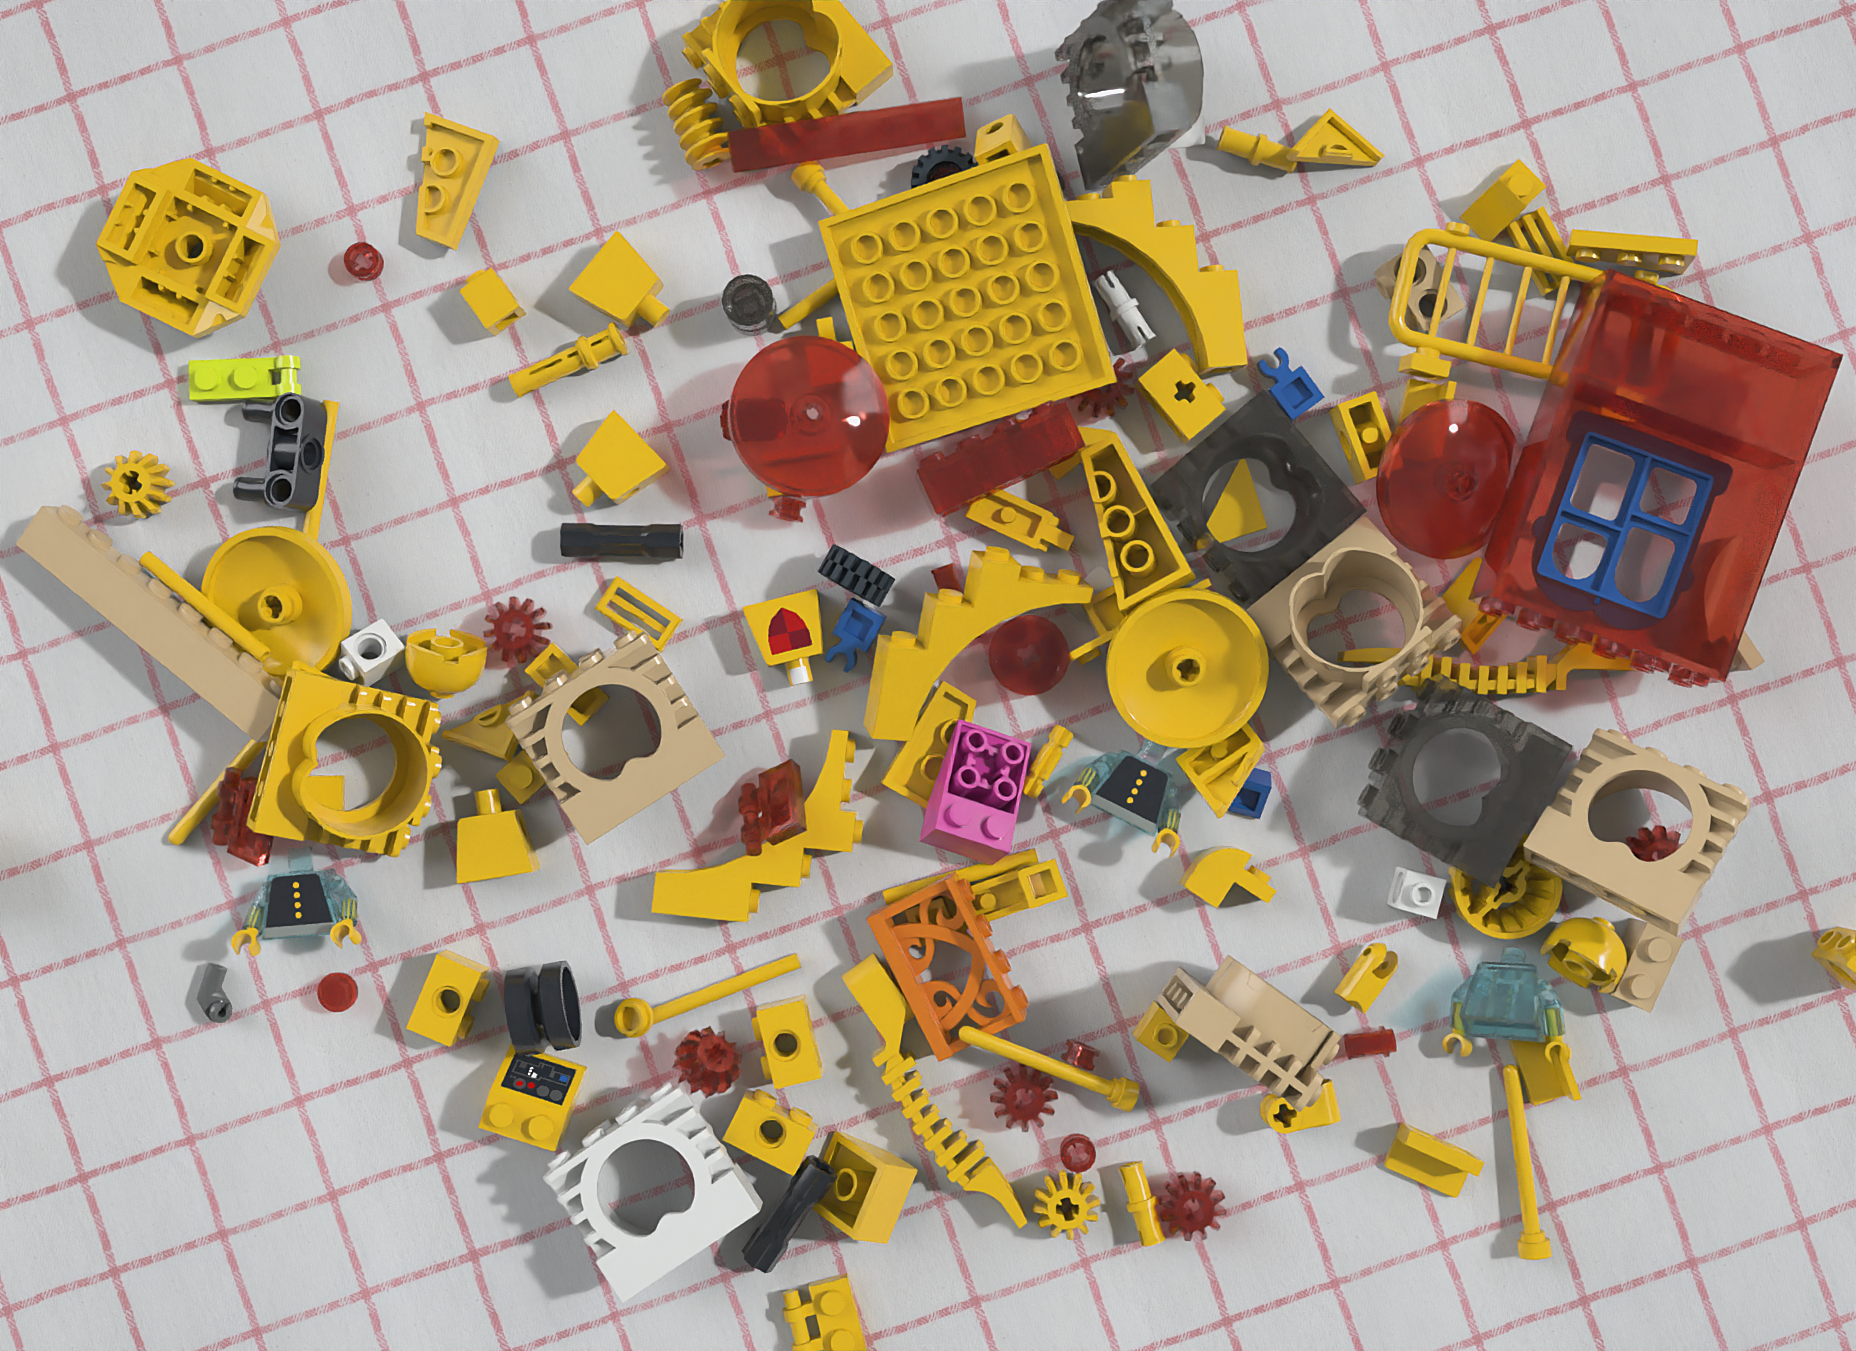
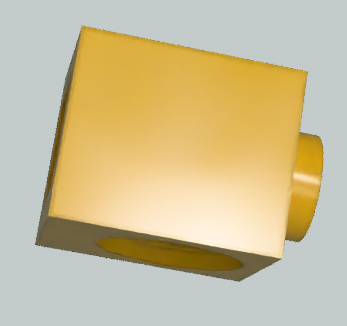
M489 268L487 271L484 269L476 271L465 280L466 286L459 290L484 327L494 336L527 314L502 278L492 268Z
M1155 1000L1132 1032L1138 1042L1169 1063H1171L1190 1035L1174 1023L1163 1007Z

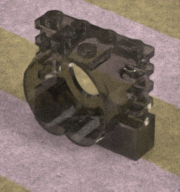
M1172 0L1101 1L1097 4V9L1088 18L1083 19L1080 22V26L1071 35L1065 37L1064 42L1054 52L1056 61L1068 60L1069 64L1060 74L1062 84H1069L1070 93L1066 96L1067 106H1073L1075 117L1071 120L1073 129H1080L1084 135L1074 146L1085 191L1106 188L1118 176L1134 175L1190 130L1200 116L1203 103L1204 77L1202 55L1196 35L1180 12L1171 9L1174 6Z
M1264 389L1150 485L1154 491L1151 496L1156 505L1164 513L1170 510L1180 522L1176 527L1188 542L1192 544L1195 540L1196 542L1200 541L1205 547L1203 550L1206 553L1202 555V558L1216 574L1222 571L1231 582L1228 585V589L1240 603L1244 604L1247 601L1250 605H1253L1367 512L1359 500ZM1256 459L1261 461L1268 469L1269 480L1272 486L1288 492L1294 499L1295 514L1288 532L1279 542L1265 550L1244 552L1227 547L1212 535L1206 525L1202 510L1205 487L1209 479L1220 467L1234 460Z
M1436 674L1432 679L1427 677L1418 689L1416 699L1420 701L1416 708L1405 710L1403 714L1398 713L1390 723L1387 733L1391 736L1384 749L1379 747L1375 751L1368 764V768L1372 770L1368 779L1372 780L1374 784L1368 783L1362 790L1357 800V805L1361 806L1358 815L1421 849V851L1439 859L1445 865L1479 884L1494 889L1573 745L1532 722H1525L1516 717L1512 712L1493 704L1487 698H1482L1473 693L1469 688L1455 683L1444 674ZM1454 728H1467L1484 734L1493 745L1501 767L1498 784L1487 795L1481 797L1482 810L1478 820L1474 824L1465 826L1449 825L1431 816L1419 802L1413 785L1414 764L1422 747L1437 734Z

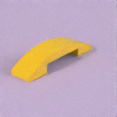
M1055 858L1028 865L971 885L975 895V899L971 902L977 914L984 913L989 922L1069 896ZM946 896L932 899L928 907L929 922L937 923L936 916L942 906L943 914L946 917H954L957 914L955 902ZM920 904L905 910L909 922H920ZM965 921L958 930L964 931L969 929ZM919 937L921 946H926L925 938Z

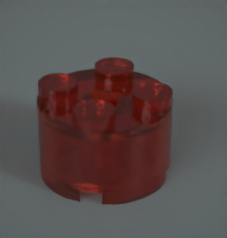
M1037 615L1019 616L1004 623L992 637L988 648V665L994 679L1004 689L1017 695L1032 696L1047 692L1061 681L1069 665L1070 653L1063 633L1052 621ZM1028 645L1034 647L1033 654L1039 656L1038 662H1031L1028 667L1022 665V658L1017 655L1018 650H1025Z

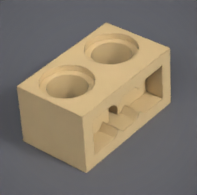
M1427 245L1419 253L1404 316L1405 324L1410 330L1424 334L1429 331L1432 317H1426L1420 312L1419 301L1426 300L1435 307L1443 273L1442 268ZM1403 252L1384 263L1374 272L1377 277L1375 280L1376 287L1386 300L1390 299L1392 301L1398 275L1397 270L1400 267ZM1450 281L1439 324L1466 307Z

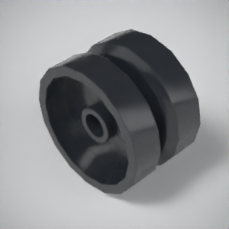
M564 960L543 964L539 976L531 967L508 970L504 979L505 1013L511 1041L519 1057L544 1053L548 1042L556 1051L580 1047L582 1039L581 1009L575 978L568 962Z

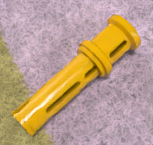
M613 321L608 323L607 329L587 338L582 335L575 341V346L545 358L516 373H511L508 375V378L516 395L522 398L532 391L585 367L588 370H595L599 368V363L618 354L626 356L629 354V350L618 326Z

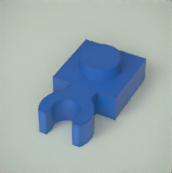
M1279 347L1273 352L1279 360L1278 368L1272 369L1268 367L1262 359L1257 363V369L1262 376L1273 379L1276 383L1267 392L1288 421L1292 422L1325 397L1302 365L1293 372L1288 367V354Z
M854 597L851 598L832 634L841 638V641L827 651L825 661L830 663L835 658L836 653H844L848 661L843 671L846 673L851 671L857 664V648L866 653L870 650L887 616Z

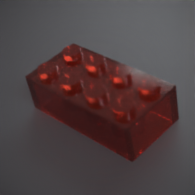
M1049 400L1031 409L1032 413L1028 415L1029 418L1018 423L1016 417L1010 418L994 426L995 430L987 438L981 440L980 435L976 434L957 444L958 447L955 449L956 452L944 457L942 451H939L922 459L919 465L920 469L916 470L915 480L934 521L1079 455L1086 445L1066 401L1055 406L1054 401Z

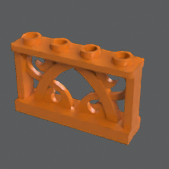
M956 871L907 896L872 911L866 918L938 1062L971 1046V1044L963 1042L959 1036L952 1038L949 1032L966 1013L973 1021L979 1024L975 1029L994 1035L1025 1021L1027 1015L1025 1008L1030 1006L1020 985L1014 987L1008 975V972L1011 971V966L1002 949L996 951L989 938L993 935V930L984 913L978 915L971 902L975 899L971 885L965 877L960 879ZM938 896H946L955 902L957 914L952 918L946 917L943 914L942 906L936 916L937 923L929 922L928 907L932 899ZM920 903V922L895 925L892 916ZM964 921L966 922L972 936L961 930H958L963 925ZM919 937L925 938V956L922 958L913 957L909 951L910 946L918 945L921 948ZM934 939L954 944L972 955L970 975L963 993L946 981L929 980L924 982L921 973L925 971L932 961L935 950ZM986 963L994 979L982 980ZM940 990L945 991L957 1002L953 1006L951 1000L947 997L946 1004L940 1006L935 1003L934 994ZM990 991H996L1002 996L1005 1004L1001 1014L995 1017H987L975 1010L972 1006L973 1001L976 999L980 1005L992 1007L994 1004L987 1000L986 995Z

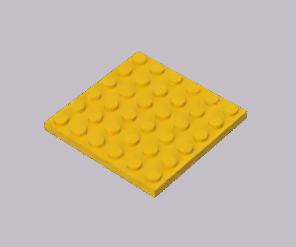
M1047 143L818 221L887 453L1117 382Z

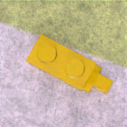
M982 480L964 517L1035 550L1038 548L1044 552L1047 551L1049 544L1068 552L1075 539V536L1057 528L1061 519L1053 516L1052 512Z

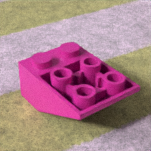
M958 719L926 808L919 842L990 865H994L1008 855L1011 850L1032 743Z

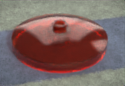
M794 336L779 340L763 348L740 372L734 383L728 404L729 433L732 444L742 463L763 484L777 492L792 497H828L855 485L870 472L879 460L889 433L890 411L888 400L876 372L853 349L825 337ZM814 408L818 412L817 419H811L807 415V409L811 410Z
M1446 398L1436 400L1421 406L1407 416L1395 429L1385 445L1376 476V498L1379 512L1386 528L1395 540L1412 552L1443 560L1467 556L1488 544L1507 523L1520 493L1522 459L1515 434L1510 425L1498 412L1487 405L1466 399Z

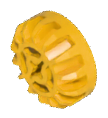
M1498 829L1496 831L1479 833L1475 835L1476 838L1470 843L1463 844L1458 849L1460 854L1455 863L1449 866L1448 873L1451 875V888H1447L1448 895L1453 899L1457 908L1456 913L1460 918L1465 920L1473 929L1499 939H1518L1529 936L1540 930L1550 921L1561 900L1562 878L1524 859L1523 845L1529 836L1528 834ZM1500 854L1509 857L1503 865L1494 864L1487 868L1480 862L1491 855ZM1475 867L1482 872L1480 876L1481 891L1476 896L1471 886V878ZM1500 876L1506 877L1504 882L1508 887L1505 891L1500 889L1501 884L1497 881ZM1502 902H1515L1513 905L1507 908L1497 909L1502 904Z

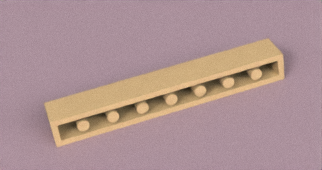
M61 505V507L41 506L16 542V545L257 743L269 741L284 680L269 675L262 669L264 667L262 662L258 661L251 654L241 652L232 644L233 639L222 630L209 626L202 620L203 615L190 604L181 603L172 595L173 590L161 580L149 577L142 571L143 566L138 560L127 554H121L112 546L113 541L110 537L98 530L91 529L83 523V516L78 511L66 505Z

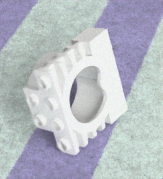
M670 1082L664 1084L649 1095L650 1099L644 1102L642 1097L636 1099L621 1110L622 1113L615 1118V1123L611 1124L607 1119L598 1124L581 1141L584 1145L583 1148L572 1155L568 1150H565L549 1161L547 1165L550 1170L543 1177L547 1185L550 1184L555 1191L559 1204L564 1205L570 1214L572 1224L574 1226L577 1225L580 1229L586 1245L591 1246L597 1255L596 1264L622 1303L759 1213L763 1201L738 1163L732 1162L726 1153L727 1149L723 1143L718 1141L713 1133V1128L705 1121L699 1112L696 1102L693 1103L682 1082L675 1087H672ZM650 1139L670 1145L685 1158L694 1177L695 1196L692 1205L688 1209H682L681 1212L665 1214L660 1219L656 1230L634 1226L619 1217L607 1204L598 1181L600 1171L606 1159L617 1148L635 1140Z

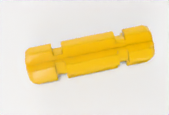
M1061 725L1053 727L1047 737L1050 739L1047 744L1044 743L1029 768L1031 771L1029 776L1025 775L1022 793L1030 798L1036 799L1044 787L1042 785L1043 781H1048L1063 755L1062 749L1067 748L1073 738V733Z

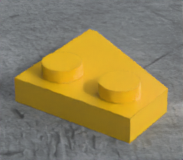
M1246 722L1245 725L1229 737L1208 746L1190 748L1175 758V760L1216 817L1220 819L1225 815L1266 749L1261 739Z

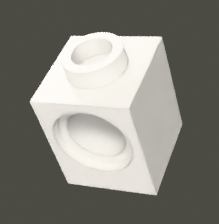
M382 618L341 642L339 665L350 680L356 679L359 684L369 687L404 666L406 648ZM365 652H373L379 657L367 660L360 655Z
M1397 866L1387 904L1397 909L1436 919L1447 880Z

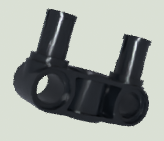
M293 392L284 393L274 400L246 399L242 406L243 418L246 421L272 423L270 440L267 446L265 478L237 477L233 484L234 497L238 500L264 502L273 509L291 510L299 513L308 512L317 503L321 469L325 458L324 443L327 426V410L325 405L318 400Z

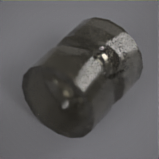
M750 274L737 276L728 282L723 290L721 301L723 310L734 329L748 336L762 335L770 330L776 322L778 308L772 289L767 282L756 275Z

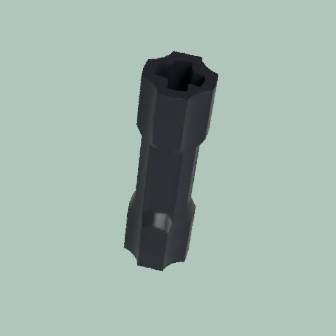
M562 523L560 529L561 556L575 558L634 556L657 559H682L684 552L683 526L681 524L639 526Z
M814 1155L806 1157L792 1177L789 1188L767 1220L755 1230L742 1249L744 1260L752 1268L758 1269L763 1273L772 1272L788 1249L789 1241L814 1205L823 1199L837 1179L834 1172L835 1169L826 1161Z

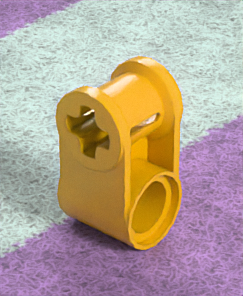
M1323 1079L1321 1083L1323 1091L1318 1100L1311 1107L1305 1106L1300 1112L1294 1109L1283 1097H1278L1274 1093L1266 1095L1259 1106L1262 1120L1276 1132L1282 1134L1328 1126L1341 1121L1342 1118L1332 1079ZM1282 1104L1288 1111L1283 1113V1120L1280 1121L1273 1114L1279 1112V1105Z

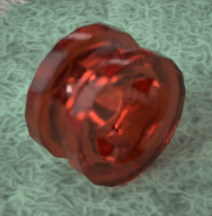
M357 242L346 250L344 265L355 278L361 281H371L381 275L384 269V259L382 254L372 245L366 242ZM371 253L372 257L368 258L373 262L369 269L361 267L357 271L356 267L360 266L356 262L357 257L360 254L367 257Z
M772 496L771 501L774 503V509L769 510L768 516L785 521L803 523L800 511L806 508L807 503L791 498Z
M1067 1039L1066 1045L1068 1050L1062 1053L1060 1058L1079 1068L1094 1071L1093 1059L1099 1057L1100 1050L1083 1042Z
M1080 1133L1069 1134L1060 1144L1059 1153L1061 1161L1071 1172H1085L1094 1164L1096 1159L1095 1147L1086 1135ZM1075 1143L1084 1144L1083 1149L1088 1156L1085 1160L1079 1157L1080 1162H1072L1071 1154L1067 1151L1071 1145L1076 1148Z

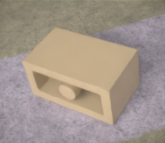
M1630 918L1621 938L1627 952V964L1615 989L1607 994L1651 1013L1684 939L1675 937L1650 923Z

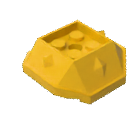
M187 158L152 169L145 168L132 171L96 242V247L102 261L106 264L110 279L121 302L199 339L246 318L281 247L269 198L266 194L193 158ZM203 242L201 255L192 259V248L197 243Z

